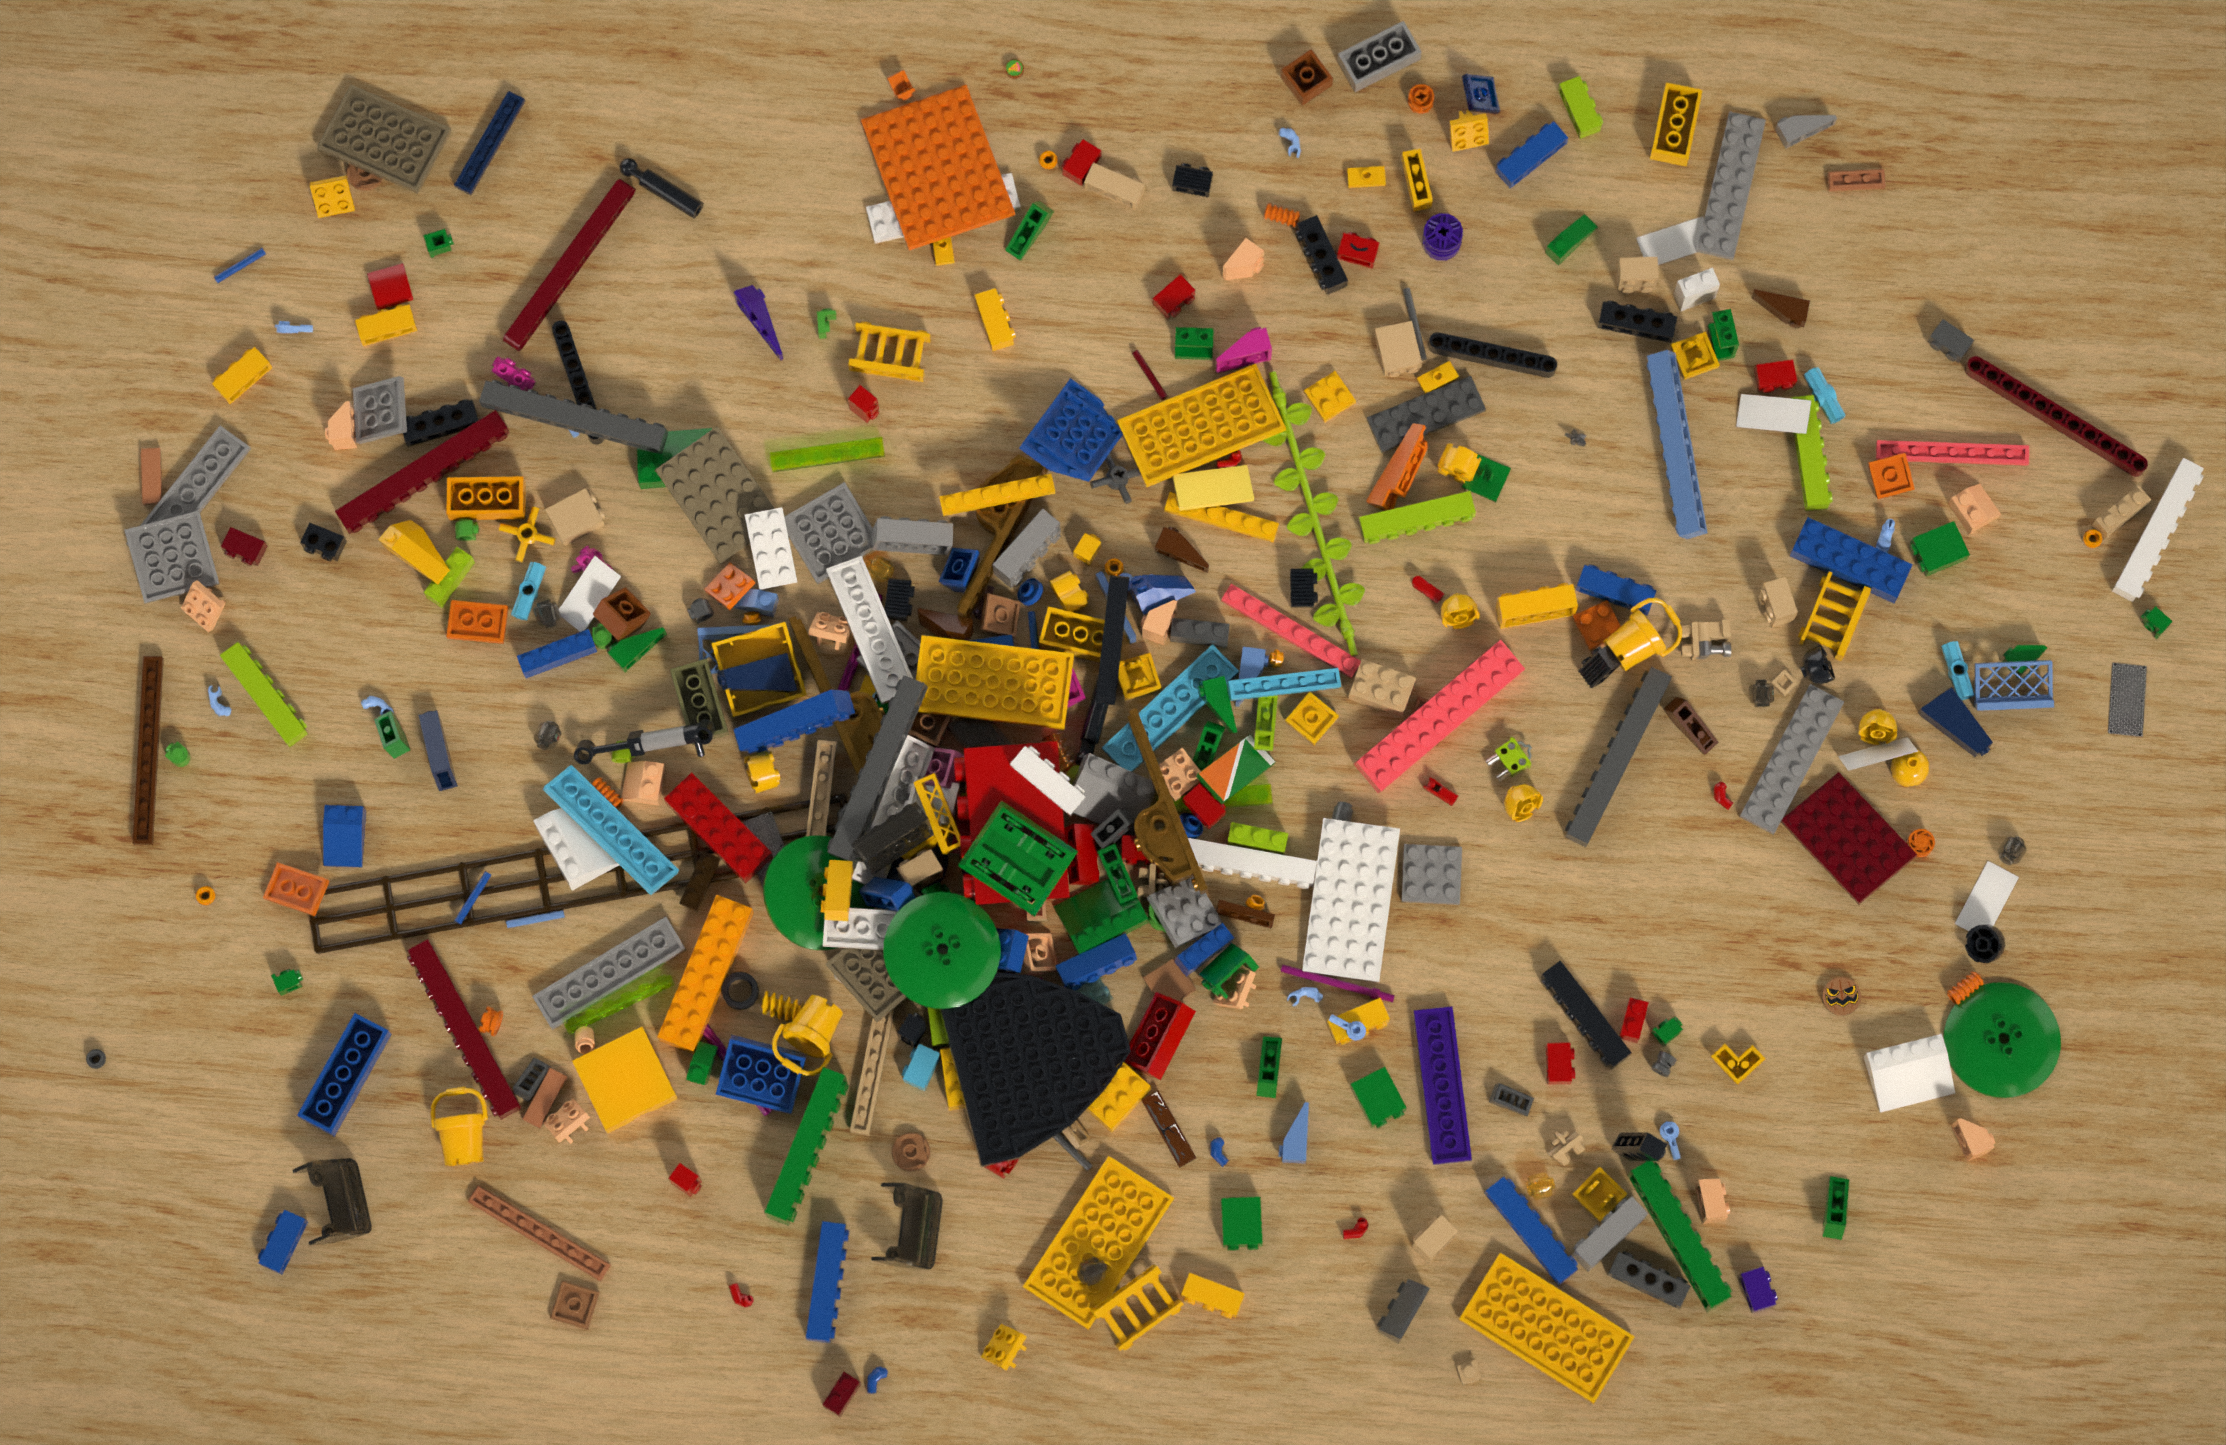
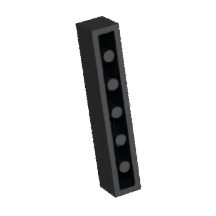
M1561 960L1542 973L1540 977L1542 980L1540 982L1546 990H1551L1554 994L1552 996L1554 1001L1559 1006L1562 1005L1566 1010L1564 1011L1565 1015L1570 1021L1574 1020L1577 1024L1576 1029L1581 1036L1588 1038L1590 1048L1594 1052L1598 1051L1601 1055L1600 1060L1605 1067L1609 1066L1612 1070L1630 1057L1632 1052Z

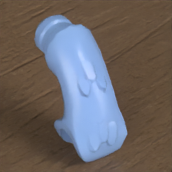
M1280 128L1279 136L1286 137V139L1292 142V146L1288 149L1289 157L1292 152H1297L1296 158H1299L1301 153L1299 137L1291 128Z
M1887 519L1885 524L1882 525L1876 544L1877 549L1888 553L1891 546V538L1895 530V521L1893 519Z
M213 685L209 686L208 695L211 708L219 717L223 715L230 716L231 708L225 707L217 701V698L222 694L220 686L215 693L212 692Z
M369 696L361 701L364 709L378 706L381 708V715L392 711L394 714L393 709L381 698Z
M1304 987L1290 993L1287 1001L1294 997L1296 1002L1292 1006H1297L1302 996H1308L1319 1003L1323 999V995L1319 993L1318 988Z

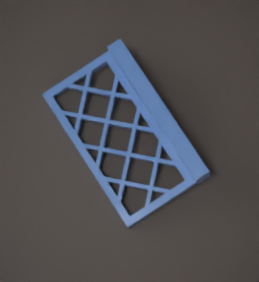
M774 624L697 628L699 661L703 660L704 651L707 654L704 659L710 657L717 663L711 656L714 652L713 649L709 653L703 649V640L716 642L715 639H728ZM718 664L711 670L712 674H718V671H720L716 669Z
M2052 660L1975 663L1974 708L1977 711L2054 708ZM2040 665H2048V672L2043 677L2035 672ZM2021 666H2027L2031 670L2024 678L2016 673ZM1988 667L1992 673L1984 680L1980 677L1979 668ZM2001 667H2008L2011 672L2004 679L2001 678L1997 672ZM2032 673L2040 678L2033 688L2026 682ZM2013 674L2021 679L2014 688L2006 682ZM1994 675L2002 680L1995 689L1987 683ZM2044 682L2048 686V694H2039L2035 689ZM2005 683L2011 691L2006 696H2001L1997 691ZM2023 683L2031 689L2026 695H2020L2016 692ZM1986 684L1992 692L1987 697H1980V689Z

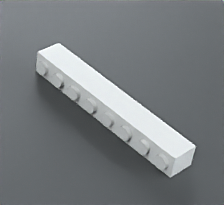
M2185 458L2181 460L2112 592L2131 602L2136 597L2140 598L2145 589L2142 587L2144 581H2149L2153 574L2150 571L2152 566H2157L2161 558L2159 552L2161 549L2165 550L2170 541L2167 539L2169 533L2173 534L2178 526V523H2176L2178 516L2182 518L2187 509L2184 506L2186 501L2190 502L2195 494V491H2193L2195 484L2199 486L2204 477L2201 474L2204 468Z
M1188 838L1197 863L1204 871L1213 872V870H1220L1225 875L1236 873L1240 874V877L1251 879L1253 876L1258 877L1260 881L1270 882L1275 880L1278 881V884L1287 886L1292 883L1297 884V887L1302 889L1313 887L1317 861ZM1163 857V860L1168 862V858Z

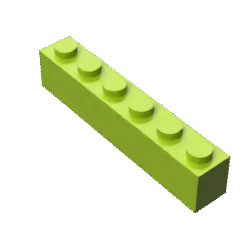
M1814 395L1791 397V399L1811 400L1806 434L1794 433L1805 511L1828 509L1832 502V492L1828 491L1827 484H1830L1829 473L1825 472L1827 458L1822 452L1824 439L1820 437L1819 433L1822 426L1821 419H1817L1816 413L1819 412L1818 401H1815Z
M1471 491L1361 516L1359 517V524L1364 543L1376 544L1381 539L1393 540L1398 538L1399 535H1413L1423 529L1431 531L1440 525L1448 527L1457 521L1469 522L1475 517L1476 511Z
M239 642L235 643L220 654V657L290 748L308 735L305 730L307 725L301 718L297 720L294 716L296 711L290 703L287 705L282 699L285 696L279 688L275 690L272 687L274 682L269 675L262 674L260 670L263 667L257 659L253 661L249 657L252 653L247 646H241Z

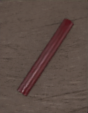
M1135 350L1132 353L1133 357L1161 400L1166 399L1168 395L1139 350Z

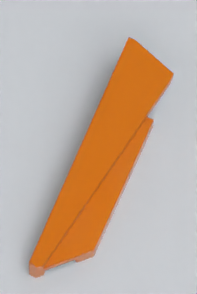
M1416 423L1411 425L1366 500L1368 504L1387 511L1394 509L1398 496L1406 497L1428 449L1427 441L1423 438V432L1426 429L1425 425Z

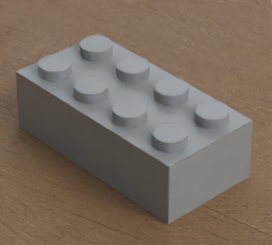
M1402 21L1338 53L1337 62L1354 92H1357L1421 59V50L1405 22Z
M1042 509L994 562V575L1010 588L1014 585L1018 586L1023 580L1025 572H1030L1036 565L1035 561L1039 557L1043 558L1046 555L1050 544H1055L1060 539V522Z
M883 516L880 519L877 518L872 530V550L948 555L953 546V523H948L946 520H938L937 522H929L928 519L910 521V518L893 520L891 517Z
M1632 1196L1628 1200L1624 1198L1615 1208L1617 1210L1615 1213L1610 1211L1601 1221L1603 1224L1600 1227L1596 1224L1587 1234L1588 1238L1586 1240L1582 1238L1574 1245L1573 1249L1575 1251L1572 1256L1588 1272L1648 1215Z

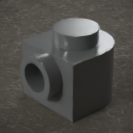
M703 598L693 601L690 608L687 609L691 620L695 619L697 624L714 615L708 600Z

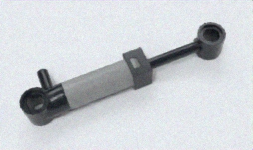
M704 719L697 724L644 732L643 730L632 731L625 742L595 746L590 740H582L578 743L574 752V759L579 764L586 765L592 761L596 754L629 749L631 757L645 755L647 751L694 744L697 756L703 757L705 755L703 745L711 742L716 727L712 721ZM701 730H706L709 734H704ZM581 750H585L589 754H584Z

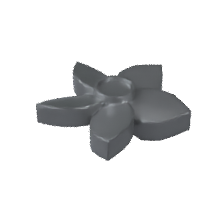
M1573 429L1572 434L1565 433V436L1571 439L1570 443L1572 445L1576 443L1579 446L1586 445L1584 440L1586 435L1578 434L1575 429Z

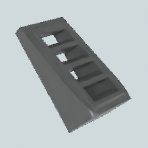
M534 1057L513 1086V1093L530 1102L551 1066ZM534 1066H536L537 1068L543 1070L542 1073H540V1072H538L537 1070L533 1069ZM532 1073L533 1075L537 1076L538 1078L535 1079L534 1077L530 1076L529 1074ZM525 1080H528L529 1082L533 1083V1085H529L525 1082Z
M1498 1083L1493 1088L1489 1102L1528 1116L1534 1098ZM1502 1091L1503 1093L1501 1099H1498L1500 1092ZM1511 1094L1508 1103L1505 1102L1507 1095ZM1515 1097H1518L1516 1105L1514 1106V1099ZM1524 1099V1100H1526V1101H1525V1104H1524L1523 1109H1521L1520 1106H1521L1522 1100Z

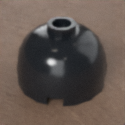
M1822 645L1807 651L1803 657V666L1800 667L1803 676L1808 677L1815 684H1825L1835 680L1832 664L1828 661L1827 653Z
M1988 924L1977 925L1967 933L1965 949L1974 961L1991 963L2000 958L2004 953L2005 938L1997 927Z

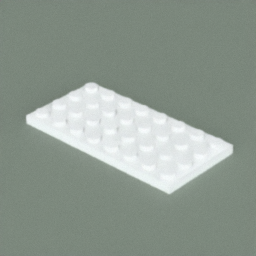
M1323 818L1302 971L1379 982L1400 829Z

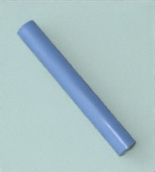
M564 910L508 920L506 924L507 928L565 918Z

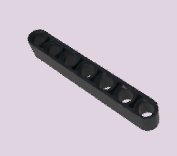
M557 321L553 324L552 331L576 403L580 406L587 404L592 406V409L597 410L569 325L565 321ZM561 328L566 329L564 334H558L557 331ZM566 345L572 346L569 351H563V348ZM572 362L578 364L575 368L568 367ZM578 379L583 380L581 385L577 386L574 384ZM582 397H589V400L587 402H580V399ZM587 435L592 444L597 445L604 441V439Z
M1440 332L1433 333L1429 338L1428 348L1437 355L1545 378L1552 377L1557 369L1556 359L1543 354ZM1439 340L1442 345L1435 346L1432 342ZM1457 344L1460 346V349L1453 350L1451 346ZM1471 348H1476L1479 351V353L1472 354L1469 350ZM1494 352L1497 354V357L1490 358L1488 353ZM1513 356L1516 361L1509 362L1506 358ZM1532 360L1534 365L1528 366L1525 364V361ZM1550 364L1552 365L1553 369L1546 370L1544 368V365Z
M1110 575L1096 693L1097 704L1115 705L1129 577Z

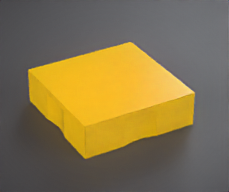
M786 622L711 643L720 671L785 653L789 657L797 690L791 692L725 690L733 717L807 696Z
M643 1027L637 1028L572 1061L607 1133L632 1122L644 1113L654 1111L678 1099Z

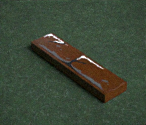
M1159 1090L1141 1099L1178 1167L1181 1168L1195 1160L1194 1152Z

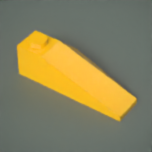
M412 520L390 525L378 539L389 552L437 585L450 571L425 530Z

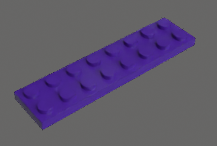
M1453 1006L1414 1010L1432 1164L1440 1165L1472 1161Z

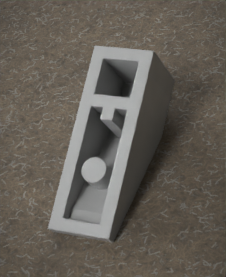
M1836 115L1784 117L1777 122L1775 131L1785 149L1835 125L1837 117Z

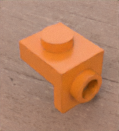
M904 70L887 78L897 99L902 98V100H906L913 96L912 92L915 89L912 87Z

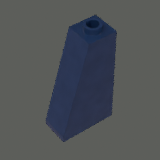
M787 653L718 671L717 680L723 690L791 692L797 690Z
M1952 687L1919 710L1918 714L1973 757L1979 754L1984 756L1991 750L1989 747L1993 743Z
M437 710L427 711L419 715L433 778L439 791L458 787L439 713Z

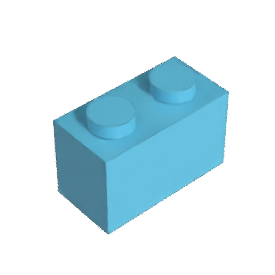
M919 1044L917 1048H913L909 1057L912 1060L909 1066L905 1065L901 1075L904 1076L903 1082L925 1091L941 1058V1054Z

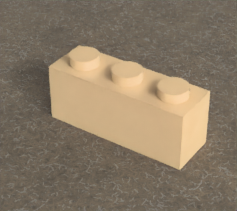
M1093 163L1084 181V189L1136 210L1145 191V184L1137 178L1131 179L1126 177L1120 171L1114 172L1109 170L1104 164L1099 163L1097 165Z
M2137 486L2098 517L2092 524V527L2102 534L2103 540H2105L2144 509L2151 499L2140 486Z

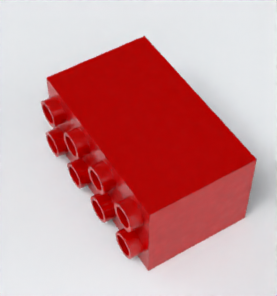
M1057 741L964 748V757L954 758L956 781L966 782L967 796L957 797L959 820H969L970 835L960 836L962 859L1001 800L1065 842L1063 809L1010 766V763L1025 746L1028 749L1032 746L1040 753L1038 757L1043 761L1045 759L1049 760L1055 766L1053 770L1059 774ZM1013 825L1029 837L1033 832L1024 825H1022V830L1017 826ZM1036 835L1034 840L1051 850L1043 844L1046 840ZM974 858L972 859V861L974 860V861L977 862L978 864L982 865L980 862H978V861L975 860ZM986 867L987 870L993 873L991 876L987 875L999 883L1002 877ZM1067 869L1046 900L1070 898ZM963 874L965 898L975 897L976 905L1012 903V901L971 874ZM1007 880L1003 885L1012 892H1014L1013 888L1023 892Z

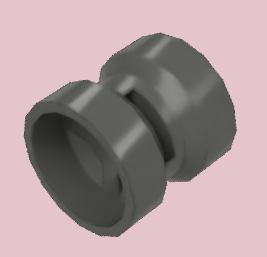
M1660 1051L1657 1056L1658 1060L1653 1063L1651 1069L1663 1077H1668L1671 1072L1670 1068L1675 1065L1677 1059L1666 1052Z

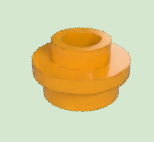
M1045 151L1040 155L1039 164L1042 168L1052 169L1057 165L1058 159L1054 152ZM1047 158L1052 160L1050 163L1045 162Z
M2095 529L2086 531L2083 536V542L2089 548H2097L2103 540L2102 534ZM2093 536L2096 541L2091 542L2089 537Z
M1112 558L1106 562L1105 572L1108 576H1119L1123 573L1124 566L1119 559ZM1114 565L1118 567L1116 571H1112L1110 568Z
M751 611L743 614L742 622L746 623L747 626L758 625V622L761 621L759 612Z
M1278 649L1270 653L1269 664H1271L1272 668L1282 666L1284 653Z
M203 886L197 890L196 900L201 905H210L215 900V892L211 887ZM205 893H209L208 899H203Z
M1251 895V897L1247 898V907L1263 911L1265 901L1262 897Z

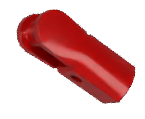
M1415 576L1412 580L1413 587L1436 604L1445 595L1421 576Z
M1429 777L1428 784L1424 785L1423 788L1450 806H1453L1459 795ZM1435 786L1440 788L1438 792L1433 790Z

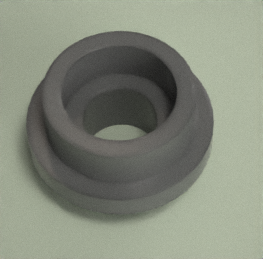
M94 1049L87 1054L86 1062L91 1068L99 1069L105 1064L106 1056L101 1050ZM99 1056L100 1060L95 1063L93 1061L94 1057Z

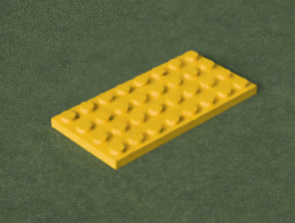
M1256 364L1117 420V424L1146 487L1286 431L1284 422Z
M922 635L916 680L925 683L928 689L918 712L1065 730L1074 654Z
M1108 1156L1023 1285V1288L1089 1330L1096 1320L1091 1309L1113 1294L1170 1207L1174 1197ZM1093 1265L1092 1271L1090 1273H1087L1085 1271V1266L1090 1267ZM1095 1274L1099 1276V1279L1097 1280L1096 1277L1090 1279L1089 1276Z
M1499 1253L1459 1318L1464 1324L1592 1404L1597 1400L1635 1337L1502 1253Z

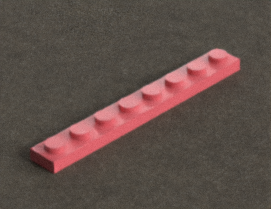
M1876 441V460L1905 452L1908 462L2029 465V445Z
M1233 584L1229 586L1221 601L1332 668H1338L1339 672L1352 679L1361 663L1359 659L1351 656L1349 653Z

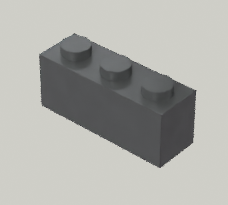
M1173 618L1170 642L1205 646L1213 644L1215 647L1227 648L1230 624Z

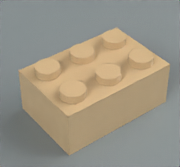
M1362 659L1348 699L1403 718L1416 682V677Z

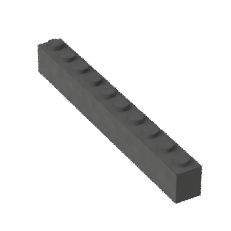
M492 380V382L485 381L479 403L484 408L658 454L663 452L668 432L662 424L646 423L647 421L640 418L635 420L629 419L627 415L621 413L617 415L610 414L609 410L602 408L595 410L587 404L576 405L574 404L575 402L569 399L561 401L550 394L542 396L534 390H520L521 388L516 385L508 387L497 380Z
M1652 666L1649 672L1645 670L1641 678L1643 684L1641 688H1636L1632 696L1635 698L1633 704H1628L1624 711V714L1627 715L1625 720H1620L1615 729L1618 731V734L1615 738L1611 737L1607 745L1610 749L1607 755L1603 753L1598 763L1601 767L1599 771H1594L1590 779L1593 782L1591 787H1586L1581 796L1584 798L1582 805L1577 804L1573 812L1576 816L1573 822L1569 820L1564 830L1567 832L1566 838L1587 847L1672 676Z
M903 675L902 680L898 681L896 685L897 692L889 701L887 715L882 717L881 729L874 736L872 750H869L866 754V764L864 768L860 769L858 773L859 780L851 789L850 801L843 808L842 813L844 815L841 821H838L836 824L835 836L828 843L827 849H829L828 853L831 856L843 861H854L928 687L925 683Z

